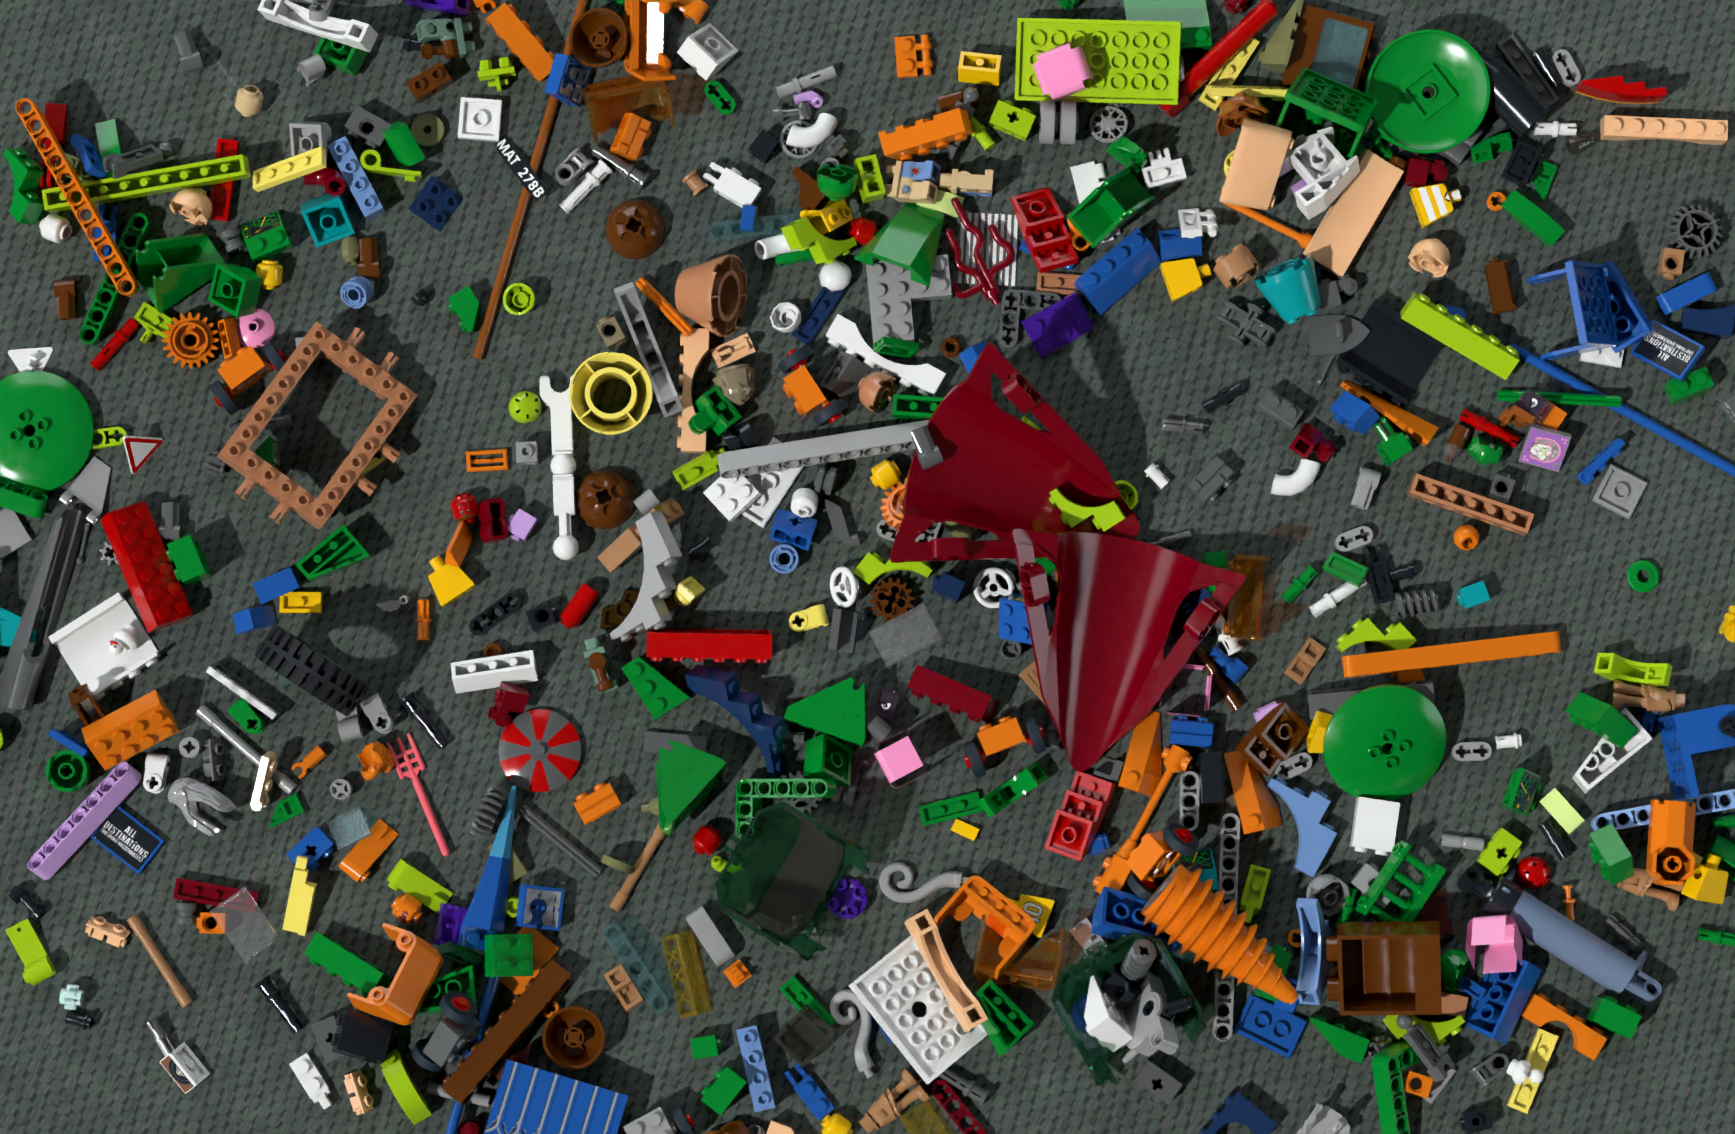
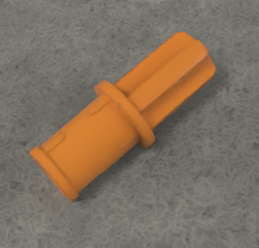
M426 599L417 601V619L415 622H417L416 640L418 641L430 640L429 627L432 620H430V601Z

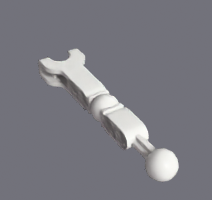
M541 376L540 397L550 407L553 459L551 460L550 468L554 474V516H559V537L553 543V551L561 560H570L577 555L579 550L578 541L572 536L571 515H576L575 476L573 474L576 470V461L573 457V409L569 398L570 385L564 392H555L551 388L549 376Z

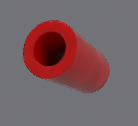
M582 583L559 616L562 619L560 623L570 630L572 627L577 628L600 594Z

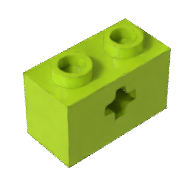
M1005 99L1003 101L998 100L988 126L1026 142L1036 119V116L1033 115L1034 112L1027 108H1022L1021 110L1014 107L1015 104ZM1015 115L1016 120L1013 123L1009 122V117Z
M876 154L856 158L853 168L856 170V175H859L858 187L862 203L882 200L886 191Z
M1499 828L1475 862L1494 876L1503 875L1510 866L1507 864L1512 857L1516 858L1522 850L1520 845L1523 842L1505 829ZM1504 849L1503 854L1505 856L1497 858L1498 853L1496 850Z

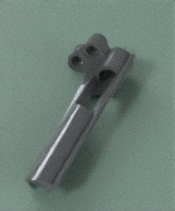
M67 507L56 515L37 576L0 675V707L28 710L33 706L51 646V641L48 637L55 632L86 521L83 511ZM50 606L52 611L40 654L37 657H32L27 651V646L37 610Z

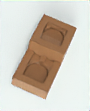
M1309 637L1284 674L1301 685L1326 648Z
M622 964L604 974L605 979L627 1013L645 1002Z

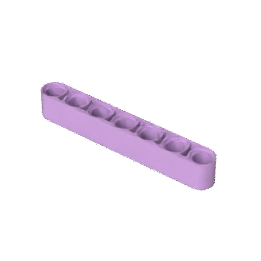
M127 762L119 763L31 857L28 862V869L43 880L50 879L138 785L141 780V773Z

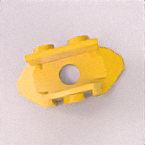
M845 198L840 201L830 200L821 210H803L800 212V217H807L811 225L822 235L854 219L845 202Z

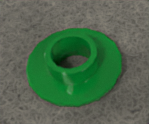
M1638 560L1628 568L1627 582L1633 590L1645 593L1657 586L1659 571L1653 563L1646 560ZM1641 570L1646 571L1648 581L1640 582L1637 578L1638 572Z

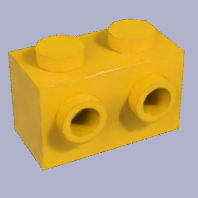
M961 51L958 66V82L999 86L1002 55Z

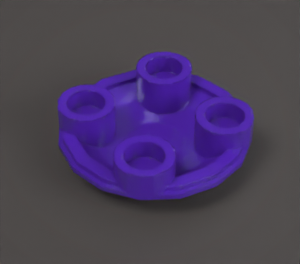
M838 879L829 893L828 908L839 918H856L867 906V890L856 879Z

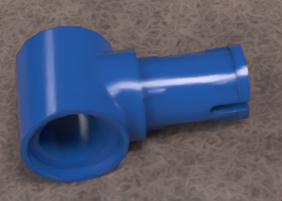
M1217 646L1213 647L1208 653L1221 666L1222 674L1230 678L1233 684H1236L1249 669L1238 658L1227 656Z

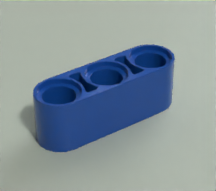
M1707 272L1657 296L1656 300L1664 316L1718 291L1710 273Z

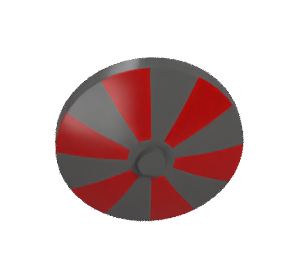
M535 709L518 715L506 726L499 741L498 754L504 773L514 784L532 792H548L563 786L573 777L580 764L582 748L579 735L569 720L550 710Z

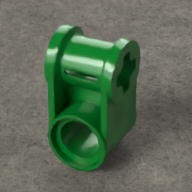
M239 698L227 709L228 713L246 732L257 735L264 731L265 721L256 712L253 705L250 706L243 698ZM251 721H256V722H257V723H256V726H257L256 729L251 728V727H252Z

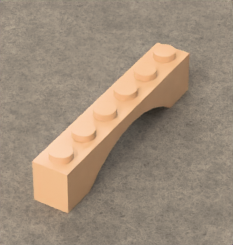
M1604 115L1600 122V140L1660 139L1723 145L1728 141V120Z
M693 328L694 332L689 337H685L682 333L680 334V346H684V354H680V366H683V374H679V387H683L682 395H679V400L683 411L682 415H678V427H681V436H677V448H681V453H705L707 447V432L705 431L697 435L690 430L688 424L690 418L695 415L692 404L693 379L701 361L709 353L710 331L705 328Z
M928 909L906 920L904 924L964 1032L988 1020L979 1001L966 987L954 968L941 940L938 927Z

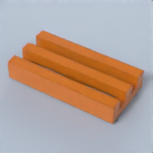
M507 449L466 451L467 472L509 470ZM503 454V458L471 460V456ZM504 463L502 466L471 467V464Z

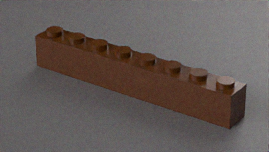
M553 959L549 963L545 962L539 970L540 974L526 984V990L522 995L518 994L513 999V1005L508 1011L504 1010L500 1014L498 1023L494 1027L490 1026L484 1034L485 1038L471 1048L470 1052L472 1053L467 1059L463 1058L456 1067L458 1069L453 1075L449 1074L443 1081L442 1089L462 1107L467 1104L573 980L571 974Z

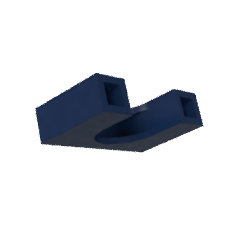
M1236 1091L1234 1094L1230 1092L1223 1101L1225 1103L1224 1107L1221 1110L1217 1108L1210 1117L1212 1122L1208 1127L1204 1125L1197 1134H1216L1223 1125L1232 1122L1244 1124L1255 1134H1270L1277 1124Z

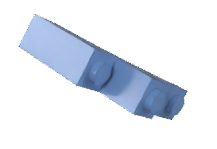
M1278 777L1275 780L1271 778L1266 786L1285 801L1297 824L1299 848L1293 867L1310 877H1314L1337 835L1333 831V826L1325 822L1322 825L1319 824L1331 801L1327 799L1328 795L1319 790L1316 792L1311 791L1308 797H1305L1304 791L1296 787L1292 790L1286 786V781Z
M1298 898L1296 907L1301 932V958L1296 993L1299 995L1298 1000L1300 1004L1320 1005L1331 968L1330 961H1327L1326 936H1332L1329 921L1324 920L1318 899Z

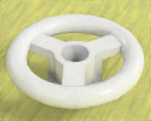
M846 567L836 568L830 578V590L836 604L843 608L850 607L855 602L857 592L859 591L858 580ZM842 573L841 582L836 586L837 576ZM837 593H844L848 601H842Z
M990 567L984 569L976 576L973 592L977 601L983 606L999 608V601L989 602L985 598L987 596L996 597L999 594L1006 596L1014 593V582L1005 570ZM995 573L1006 579L1008 590L1002 588L1001 584L996 581ZM989 574L990 581L986 584L985 591L980 594V582ZM993 584L998 588L995 592L990 590V586Z

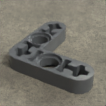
M1007 290L1002 297L999 344L1005 349H1011L1016 345L1020 310L1040 311L1050 305L1043 303L1044 308L1039 307L1041 296H1045V301H1049L1051 297L1058 301L1061 299L1060 296L1050 292ZM1010 294H1014V297L1017 298V301L1013 302V308H1017V311L1004 310V307L1009 308V301L1006 300V297H1009ZM1030 295L1038 299V303L1032 307L1026 303V298ZM1013 314L1016 318L1015 323L1012 325L1006 324L1004 322L1005 315ZM1003 327L1007 329L1015 328V332L1011 331L1010 337L1014 339V341L1010 342V345H1006V342L1002 340L1007 335V330L1003 331Z

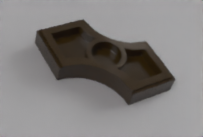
M625 589L621 600L612 607L602 608L600 629L615 630L630 614L640 591Z

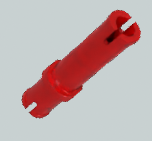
M130 317L119 331L116 330L114 332L113 338L102 348L90 364L100 371L124 343H128V338L140 324Z
M1466 408L1463 409L1462 413L1468 417L1460 415V421L1475 427L1474 429L1477 431L1480 430L1511 446V448L1516 446V443L1512 442L1511 439L1518 442L1519 436L1486 420L1482 415L1480 417Z

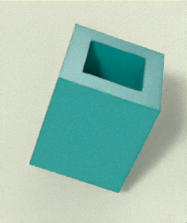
M1484 581L1457 590V602L1460 607H1464V610L1491 600Z

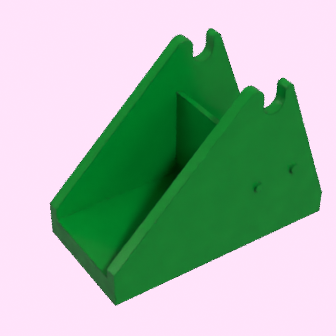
M1128 167L1105 180L1098 188H1095L1067 218L1089 245L1095 248L1153 202L1155 197L1148 193L1132 174L1131 168Z
M205 233L148 240L145 242L146 248L144 250H135L138 281L160 314L211 280L214 276L216 263H225Z
M848 678L788 706L784 720L863 747L865 742V684H862L859 690H854V679Z
M671 739L668 743L673 749L669 751L664 747H660L658 751L659 762H656L655 765L660 829L669 837L723 779L726 762L721 758Z

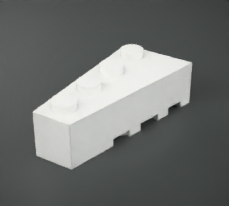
M1626 707L1620 714L1637 731L1623 749L1601 738L1572 777L1585 794L1652 740V737Z

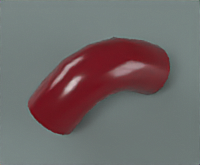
M326 166V168L304 175V185L324 186L328 194L338 196L345 190V179L339 171Z

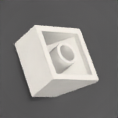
M708 23L688 36L677 53L701 77L708 80L739 50L711 23Z

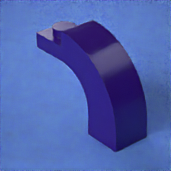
M402 0L406 2V5L415 8L453 15H468L470 0Z

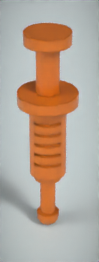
M1562 885L1566 891V899H1562V902L1566 905V917L1574 921L1573 902H1576V898H1571V888H1573V885Z

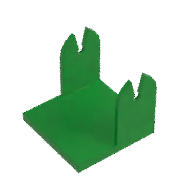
M1303 67L1285 94L1284 100L1286 102L1276 126L1282 128L1292 104H1295L1356 131L1358 134L1348 154L1347 161L1355 156L1379 100Z

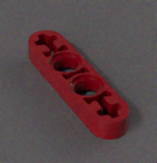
M937 1080L932 1084L931 1092L963 1134L973 1130L976 1125L979 1127L976 1130L978 1134H987L946 1081ZM937 1084L941 1086L944 1084L946 1086L944 1091L947 1095L950 1092L953 1094L944 1103L941 1101L944 1096L941 1093H935ZM950 1100H957L959 1102V1109L952 1112L947 1108ZM964 1116L972 1119L971 1127L963 1128L960 1121Z

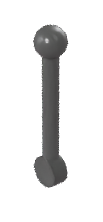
M1337 354L1331 355L1316 384L1321 385Z
M88 522L85 523L80 554L76 559V563L79 565L84 563L83 555L91 525Z

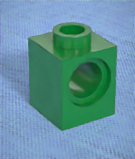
M716 1034L690 1039L693 1060L718 1056V1051L722 1050L721 1039L716 1038Z

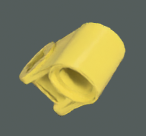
M824 604L795 612L789 618V627L794 632L819 628L818 626L823 625L824 627L830 624ZM796 617L804 621L801 623V627L793 624Z

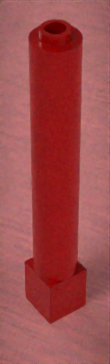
M1262 0L1185 73V79L1179 82L1178 105H1158L1171 118L1179 113L1190 102L1188 98L1278 14L1276 4L1272 0Z

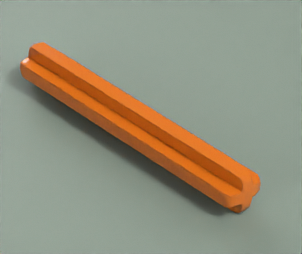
M640 277L636 281L637 287L685 337H689L694 332L693 327L644 277Z

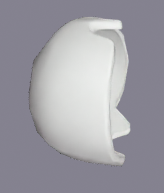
M838 260L824 265L818 276L820 284L831 291L843 290L849 285L851 280L850 268Z
M790 302L779 303L773 309L770 320L776 330L789 333L793 332L800 325L801 313L795 304ZM785 313H786V324L782 321V316H783Z

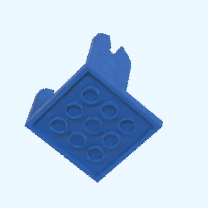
M1568 261L1564 262V269L1536 275L1526 280L1527 284H1538L1564 278L1568 279L1580 345L1543 354L1540 356L1541 360L1571 357L1618 346L1604 265Z
M1721 705L1657 718L1674 800L1700 796L1691 754L1735 746V739L1723 735L1718 729V722L1721 718L1725 716L1735 717V705Z

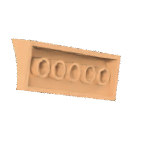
M1364 149L1358 159L1360 172L1333 201L1303 252L1304 255L1311 254L1315 263L1336 276H1343L1404 173L1403 170L1385 161L1369 149Z

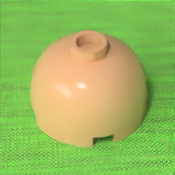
M198 187L184 188L174 196L170 203V209L175 215L180 213L190 218L185 219V221L202 226L203 223L206 225L211 217L212 202L203 189Z
M1429 238L1416 243L1408 259L1410 258L1409 265L1414 270L1423 273L1422 269L1433 273V277L1437 278L1446 274L1451 256L1449 249L1439 239Z

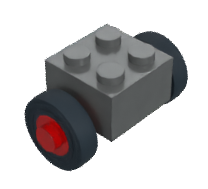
M449 991L442 997L440 1009L447 1018L440 1021L430 1039H420L415 1043L412 1049V1057L422 1068L433 1072L442 1071L448 1063L452 1064L457 1058H463L470 1050L468 1047L470 1043L478 1037L479 1033L477 1031L482 1024L475 1019L478 1010L477 1006L470 997L463 993Z

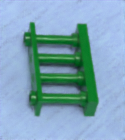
M1400 840L1393 847L1392 854L1365 895L1358 900L1355 910L1365 916L1370 911L1384 922H1413L1446 872V869L1434 862L1429 866L1408 852L1411 848L1410 844ZM1403 859L1423 872V877L1418 883L1397 870ZM1391 877H1394L1412 890L1408 900L1402 899L1385 887ZM1380 894L1401 907L1400 912L1395 918L1374 905Z

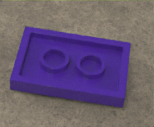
M1076 292L1065 296L1021 321L1040 358L1094 329Z

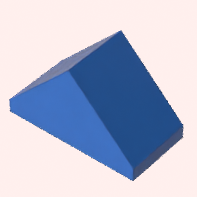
M273 605L248 608L232 614L237 635L277 625Z

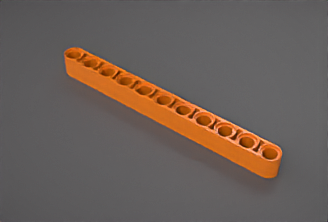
M28 98L20 99L16 103V111L116 289L124 296H136L140 290L138 281L39 106ZM31 104L30 112L25 114L23 111L24 106ZM40 121V130L34 131V124ZM50 139V148L44 149V142ZM60 157L62 160L61 164L55 167L54 160ZM67 175H71V182L65 185L64 178ZM81 193V201L75 203V194ZM90 210L92 217L85 221L84 214ZM100 228L102 230L101 237L96 239L94 237V232L96 229ZM111 246L112 253L106 257L104 250L106 247ZM117 264H121L122 271L116 275L114 268ZM127 282L132 283V289L129 292L124 290Z
M1554 631L1350 655L1341 658L1344 678L1542 655L1553 652L1558 653L1562 652L1560 632Z

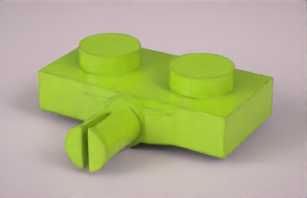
M143 302L133 318L146 329L139 339L145 344L148 343L153 334L168 338L162 332L170 331L166 325L167 323L174 325L172 318L163 313L160 314L157 309L146 302Z

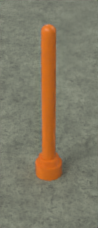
M1223 203L1297 240L1300 247L1306 249L1313 237V234L1309 232L1299 233L1249 207Z

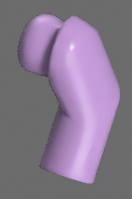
M812 90L793 95L795 104L806 102L815 108L823 105V98Z

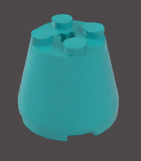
M1311 254L1305 255L1306 258L1302 260L1298 256L1271 268L1266 276L1260 274L1254 279L1259 291L1284 321H1287L1288 325L1297 322L1302 315L1306 314L1307 317L1314 315L1318 312L1317 309L1321 305L1315 264Z

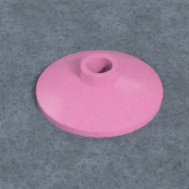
M255 308L254 314L238 317L235 320L239 342L243 346L263 347L270 342L274 335V321L270 314L262 309ZM256 324V330L251 331L250 325Z

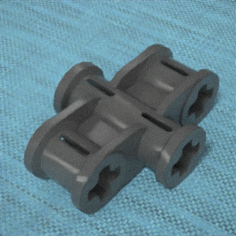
M1225 301L1223 310L1219 316L1215 317V320L1234 330L1231 335H1228L1227 339L1243 347L1245 345L1244 341L1247 338L1259 347L1266 349L1272 334L1276 333V330L1258 320L1264 311L1252 303H1248L1247 310L1243 311L1233 303Z

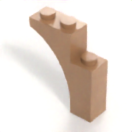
M673 498L659 504L648 512L662 511L668 526L685 514L680 504L674 501ZM636 524L626 529L597 557L610 573L619 569L642 548L641 537Z

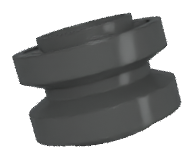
M820 465L814 481L815 492L820 493L824 490L825 495L831 496L838 476L836 467H831L830 470H827L826 465Z

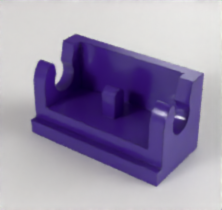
M441 903L433 944L461 950L462 948L449 942L453 941L458 944L461 925L469 908Z

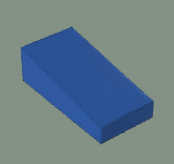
M743 205L740 231L753 232L756 206Z
M1465 976L1457 986L1479 1001L1487 991Z

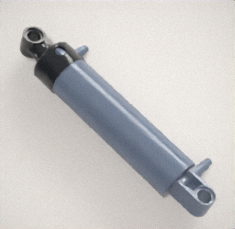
M1475 866L1468 867L1457 879V886L1462 892L1474 893L1483 899L1480 905L1482 912L1489 916H1512L1522 936L1616 995L1623 991L1642 1004H1650L1662 993L1660 983L1642 972L1648 954L1646 951H1641L1637 960H1634L1538 900L1512 882L1516 873L1514 868H1511L1505 877L1499 876L1494 883L1490 879L1485 878L1482 870Z

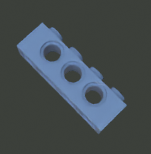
M346 136L327 145L367 221L386 212Z
M753 1025L737 1029L736 1032L754 1112L775 1108L776 1105L758 1026Z

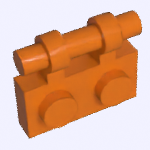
M921 35L920 44H915V36L894 37L897 79L918 77L917 69H923L924 76L926 77L932 76L931 68H933V61L930 56L932 43L929 42V35ZM916 51H922L923 61L917 62Z

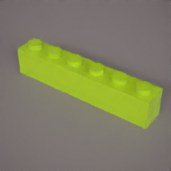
M1415 292L1411 295L1400 312L1401 319L1504 380L1509 377L1520 361L1518 351L1510 345L1504 346L1497 337L1482 333L1483 330L1474 324L1472 326L1467 324L1465 319L1458 314H1450L1447 312L1448 309L1441 304L1435 305L1430 302V298L1422 293L1418 295Z

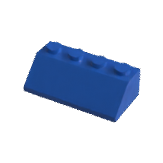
M1136 228L1076 279L1074 286L1101 316L1162 262L1151 242Z
M1607 261L1603 265L1618 340V346H1613L1612 349L1615 353H1618L1642 341L1656 332L1616 264Z
M1103 887L1093 913L1092 934L1132 945L1138 939H1146L1154 944L1157 952L1168 954L1178 945L1176 941L1167 946L1170 935L1166 932L1155 936L1157 925L1153 922L1143 925L1145 916L1141 911L1148 901L1134 894Z
M1517 957L1515 972L1485 974L1480 986L1487 991L1480 1001L1475 998L1473 999L1464 1018L1465 1023L1462 1025L1507 1045L1542 969L1525 960H1522L1521 967Z

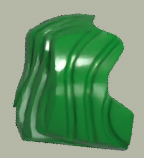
M1475 435L1466 450L1478 464L1494 465L1501 463L1504 447L1494 443L1488 444L1483 438Z

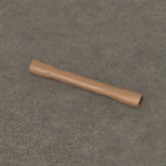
M658 823L653 831V835L634 865L632 873L628 875L621 889L618 890L609 905L610 908L619 913L661 840L666 836V833L660 829V823Z
M138 914L127 920L128 924L160 970L181 1007L184 1008L189 1003H192L193 1000L184 986L180 984L148 934L147 928Z

